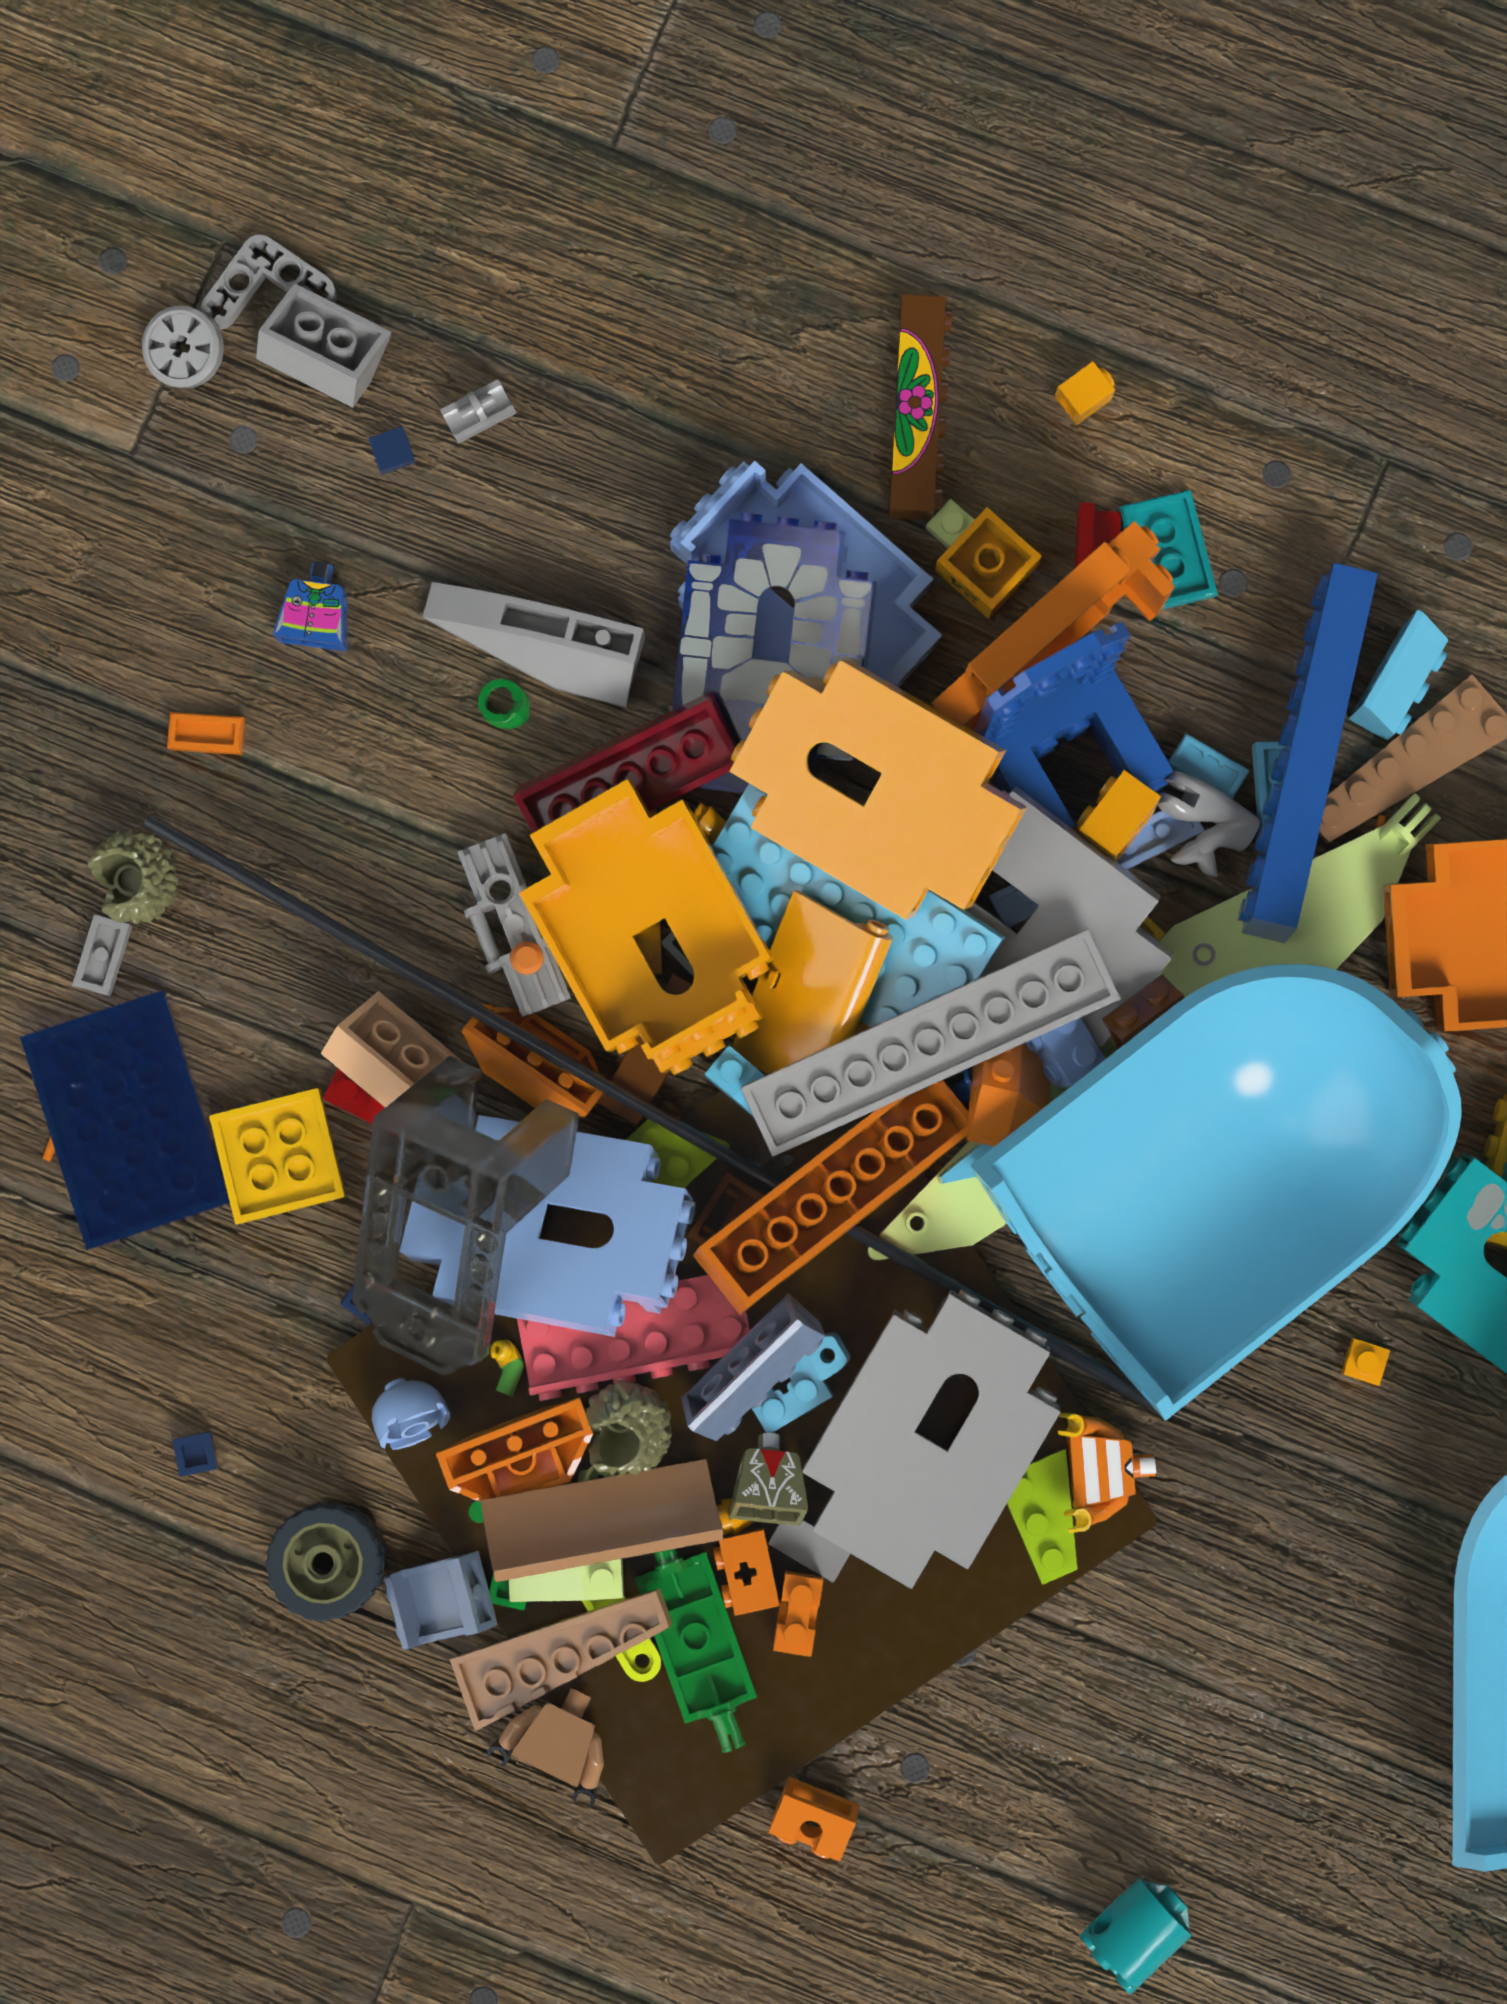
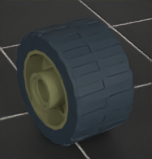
M336 1501L332 1503H316L288 1517L285 1523L278 1527L273 1534V1540L269 1543L267 1549L266 1570L269 1577L267 1580L270 1588L272 1587L278 1601L282 1602L287 1607V1610L293 1614L296 1613L307 1620H320V1622L346 1617L368 1602L375 1595L376 1589L381 1586L388 1562L386 1560L387 1547L382 1538L383 1534L380 1528L374 1524L373 1519L353 1505L349 1506L343 1504V1502ZM322 1552L330 1554L333 1558V1569H327L322 1565L320 1560Z

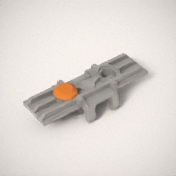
M506 833L458 851L457 853L478 904L466 909L464 914L466 919L471 920L488 963L485 966L487 973L504 970L522 1018L571 999L559 966L519 895L521 891L527 889V885ZM500 880L506 881L511 886L509 897L502 901L495 900L490 895L492 884ZM495 909L512 949L511 953L503 956L499 953L484 913Z

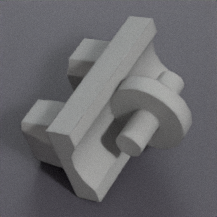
M498 379L474 392L467 393L465 397L440 409L458 444L516 414Z

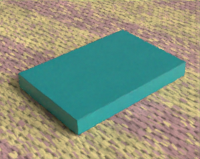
M1191 489L1119 507L1118 510L1121 514L1124 530L1135 521L1140 527H1148L1158 539L1157 546L1160 550L1153 563L1155 566L1159 563L1169 571L1173 577L1171 583L1175 586L1162 610L1214 598L1218 595Z

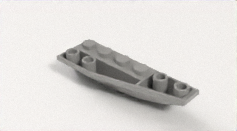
M436 582L431 584L423 613V619L555 690L627 707L645 640L643 628L540 602Z

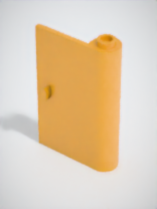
M793 890L770 949L774 960L767 964L770 970L760 975L752 994L764 1018L756 1022L759 1028L742 1038L736 1035L732 1048L752 1065L770 1074L853 1036L893 941V936L888 933L889 928L875 920H868L867 924L853 923L802 892Z

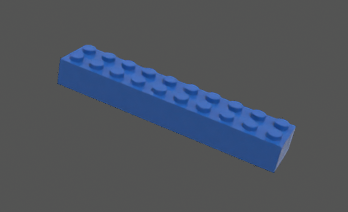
M1333 563L1328 574L1322 573L1318 585H1315L1310 606L1315 608L1312 611L1311 618L1306 622L1302 641L1308 643L1305 644L1303 653L1299 654L1294 675L1300 676V678L1297 679L1295 688H1292L1286 707V710H1290L1292 713H1289L1287 722L1282 726L1278 745H1283L1285 748H1281L1279 757L1275 758L1270 779L1277 782L1273 784L1271 792L1267 793L1262 814L1267 815L1268 820L1265 819L1263 827L1259 828L1254 850H1258L1260 853L1256 856L1254 864L1251 863L1246 880V885L1252 886L1251 891H1248L1246 899L1242 900L1239 910L1238 921L1244 922L1241 933L1286 943L1298 927L1378 573Z

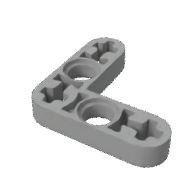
M256 234L246 240L208 292L201 304V311L214 320L219 330L226 329L234 323L265 279H268L285 292H288L294 283L311 291V289L305 286L308 279L310 285L318 290L325 286V291L328 295L325 299L333 303L337 300V292L333 282L327 276L271 238ZM266 246L269 257L275 260L273 268L270 261L260 256L255 260L256 257L253 250L255 248L262 250ZM287 265H295L300 269L299 277L292 282H286L280 278L281 270ZM245 274L249 277V284L244 290L236 291L230 287V280L234 275ZM225 290L226 293L232 299H235L237 301L233 303L231 299L228 298V300L223 306L224 310L226 311V315H216L215 318H213L214 315L211 311V308L213 306L220 308L223 305L226 298L222 294V291Z

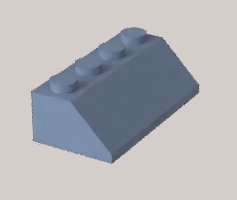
M788 1293L681 1397L687 1426L693 1432L715 1441L724 1434L732 1433L741 1423V1417L751 1407H759L767 1398L768 1391L778 1381L783 1382L787 1380L794 1372L796 1364L805 1355L810 1356L817 1351L822 1344V1338L825 1336L821 1323Z

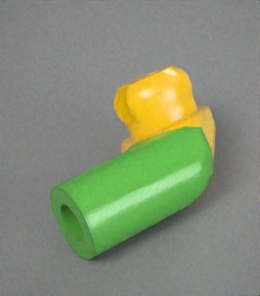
M497 1340L490 1348L492 1358L496 1359L503 1371L496 1390L513 1396L525 1364L515 1344L509 1340Z

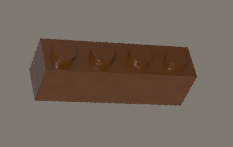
M675 974L672 975L669 981L663 978L660 982L663 990L672 995L685 993L692 986L691 983ZM638 1036L636 1038L639 1043L638 1045L622 1054H618L615 1062L620 1064L613 1078L609 1075L606 1077L648 1102L653 1103L671 1070L666 1073L660 1072L654 1059L647 1058L641 1047L645 1043L641 1036ZM603 1093L598 1102L603 1108L636 1127H639L644 1119L643 1115Z

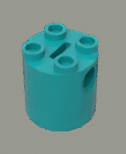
M1138 1877L1083 1930L1079 1937L1092 1951L1091 1955L1106 1971L1110 1968L1116 1975L1115 1979L1131 1995L1192 1936L1189 1927L1188 1906L1167 1883L1146 1882L1141 1877Z

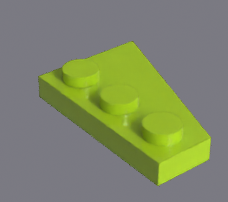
M1063 1448L1031 1462L1007 1502L1009 1511L1042 1585L1077 1570L1074 1532H1068V1529L1073 1528L1072 1516H1064V1512L1071 1510L1072 1507L1066 1449Z

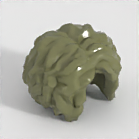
M134 830L117 831L97 847L95 854L88 861V868L98 883L109 888L105 897V904L101 905L102 912L119 923L132 920L134 924H139L141 921L150 922L154 918L159 920L161 914L165 911V907L174 903L177 896L176 886L180 878L176 875V866L170 857L172 852L168 847H161L163 841L155 837L154 834L147 835L141 830L138 832Z
M618 1380L614 1385L609 1384L605 1389L600 1390L599 1394L589 1398L590 1407L586 1409V1418L593 1432L592 1440L588 1444L591 1465L598 1472L609 1471L610 1474H615L618 1471L620 1475L628 1472L632 1475H637L642 1470L647 1472L651 1470V1467H656L661 1461L662 1455L667 1453V1448L671 1444V1413L667 1402L660 1400V1395L655 1390L643 1387L640 1383L626 1382L624 1380Z

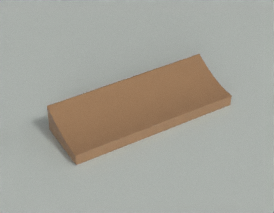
M706 1459L654 1468L647 1472L643 1470L637 1475L626 1473L624 1475H615L481 1500L484 1529L495 1582L723 1540V1529Z

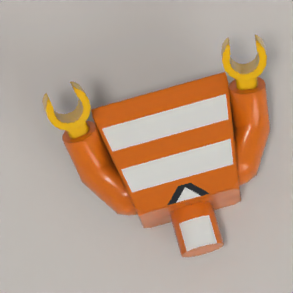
M1063 1412L1059 1414V1417L1067 1418L1068 1428L1065 1431L1058 1430V1434L1067 1438L1071 1503L1074 1508H1081L1066 1510L1064 1516L1074 1515L1076 1519V1525L1074 1528L1068 1529L1069 1533L1083 1532L1088 1530L1091 1525L1107 1520L1127 1505L1129 1496L1135 1495V1478L1156 1476L1154 1454L1133 1455L1131 1440L1124 1439L1121 1429L1099 1417L1079 1416Z

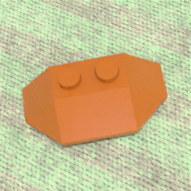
M483 1004V1006L599 1073L593 1056L588 1049L537 1014L533 1013L522 1018L519 1008L493 1007V1005ZM473 1017L462 1030L483 1073L544 1115L586 1117L603 1095V1092Z
M1025 1043L972 1066L967 1141L995 1147L1049 1104L1050 1081L1043 1073L1042 1067L1044 1065L1038 1055L1030 1051Z
M579 1397L542 1407L472 1434L436 1452V1456L449 1490L481 1502L484 1499L550 1488L570 1482L593 1432L591 1426L588 1425L589 1422Z

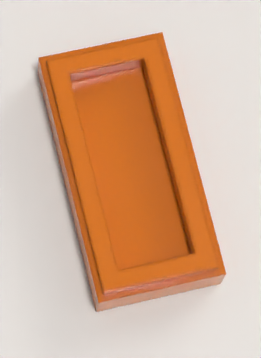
M170 712L167 749L173 751L243 755L246 719L241 716Z

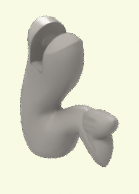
M1172 771L1166 781L1184 794L1180 800L1169 794L1160 793L1161 798L1158 802V807L1166 814L1178 820L1213 822L1216 826L1200 833L1195 840L1183 846L1170 860L1180 865L1196 862L1203 873L1210 877H1218L1214 854L1215 849L1223 847L1237 852L1243 851L1254 838L1260 825V819L1212 785L1180 771Z

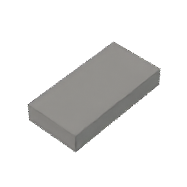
M802 1520L800 1526L779 1524L768 1544L834 1583L851 1553L813 1532V1525L805 1520Z

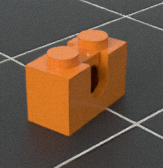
M785 1570L773 1651L808 1657L812 1656L823 1576Z
M788 1777L773 1813L769 1833L787 1844H795L797 1841L810 1845L815 1855L826 1859L832 1858L840 1862L856 1825L860 1805ZM814 1821L818 1823L820 1826L812 1827L807 1825L805 1822Z

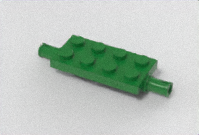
M676 1549L653 1553L657 1562V1566L654 1567L655 1569L635 1576L634 1580L639 1594L660 1588L673 1624L664 1631L654 1635L683 1720L686 1724L707 1717L708 1721L712 1720L722 1752L732 1751L728 1734L731 1735L734 1746L738 1749L746 1743L742 1738L734 1712L737 1710L736 1706L757 1698V1694L707 1552L704 1551L687 1558L679 1557Z

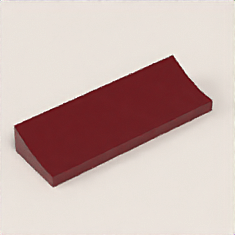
M712 690L518 786L513 794V798L533 833L626 779L634 783L647 809L650 811L728 773L734 764L731 756L737 744Z

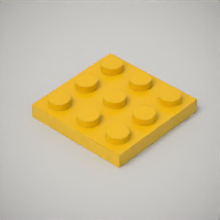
M319 1088L209 1116L235 1225L346 1197Z

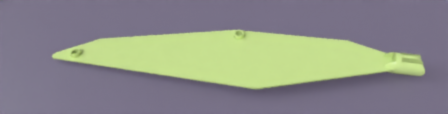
M1414 793L1383 826L1314 858L1298 927L1286 943L1241 933L1244 922L1238 921L1239 910L1242 900L1246 899L1248 891H1251V889L1174 925L1159 941L1173 952L1172 959L1159 976L1163 974L1186 998L1191 993L1211 982L1257 967L1280 964H1308L1336 970L1383 921L1385 916L1383 884H1398L1411 850L1434 827L1441 817L1437 813L1434 814L1412 836L1410 832L1431 810V807L1424 803L1402 825L1399 824L1403 817L1421 799ZM1202 943L1211 945L1215 950L1214 961L1206 966L1199 965L1193 958L1195 947ZM1201 947L1197 951L1198 959L1203 962L1210 960L1211 951L1206 947ZM1111 1036L1103 1046L1096 1043L1106 1059L1117 1051ZM1050 1082L1049 1103L1071 1086L1058 1088L1057 1085ZM968 1141L880 1233V1236L914 1255L971 1246L1004 1226L1006 1222L977 1177L940 1184L938 1181L939 1174L978 1143ZM914 1216H919L923 1221L921 1229L915 1231L910 1227V1220ZM868 1247V1254L872 1259H889Z

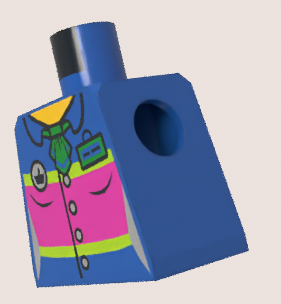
M312 562L309 581L292 579L290 581L273 632L274 637L279 643L342 652L348 651L347 593L343 586L331 584L333 565L323 562Z

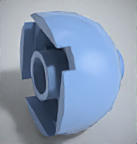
M404 1378L396 1379L387 1384L385 1391L378 1397L372 1408V1422L380 1446L384 1449L386 1443H390L392 1450L422 1442L432 1436L428 1429L436 1424H439L442 1429L450 1419V1412L437 1389L426 1382L418 1380L406 1381Z

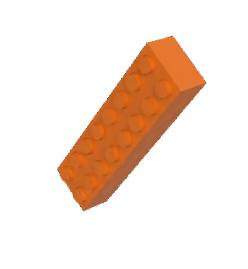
M943 1080L875 1110L702 1244L694 1253V1258L741 1316L967 1138L968 1110Z

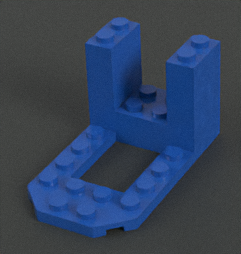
M1123 622L1110 627V634L1107 636L1102 629L1095 631L1023 671L1013 679L1016 687L1004 692L1003 689H999L986 698L974 732L1006 750L991 777L998 790L1002 792L1004 789L1010 794L1015 786L1072 829L1076 825L1038 762L1039 759L1055 750L1054 746L1060 740L1065 738L1067 743L1085 734L1087 732L1086 728L1089 727L1117 777L1125 770L1157 794L1163 791V787L1168 784L1166 779L1173 771L1114 670L1117 666L1115 662L1121 659L1120 654L1126 650L1124 646L1131 636Z

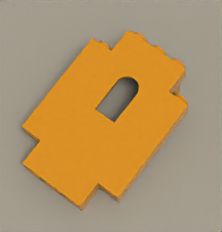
M850 659L840 660L838 664L833 663L826 672L823 681L817 677L805 678L793 670L782 671L781 675L776 674L766 691L770 695L763 708L759 707L755 711L749 722V727L752 728L746 741H740L731 756L734 764L729 772L768 794L767 797L762 796L756 803L752 811V816L755 819L750 828L905 920L915 916L929 890L963 910L972 907L1027 809V806L988 784L1006 750ZM821 742L831 743L882 773L865 806L818 779L810 772L807 758L810 750L816 744Z
M626 779L530 835L551 875L521 891L519 895L606 1051L612 1052L617 1050L618 1054H622L638 1045L639 1043L636 1038L641 1036L645 1043L641 1047L647 1058L654 1059L661 1073L671 1070L672 1074L676 1075L693 1065L691 1058L704 1052L705 1056L708 1057L726 1047L723 1040L736 1033L739 1038H742L759 1028L756 1022L764 1017L742 978L747 975L749 980H753L770 970L767 964L773 961L774 958L687 802L681 800L652 817L634 783ZM663 919H666L694 971L692 986L685 993L679 995H672L663 990L633 937Z

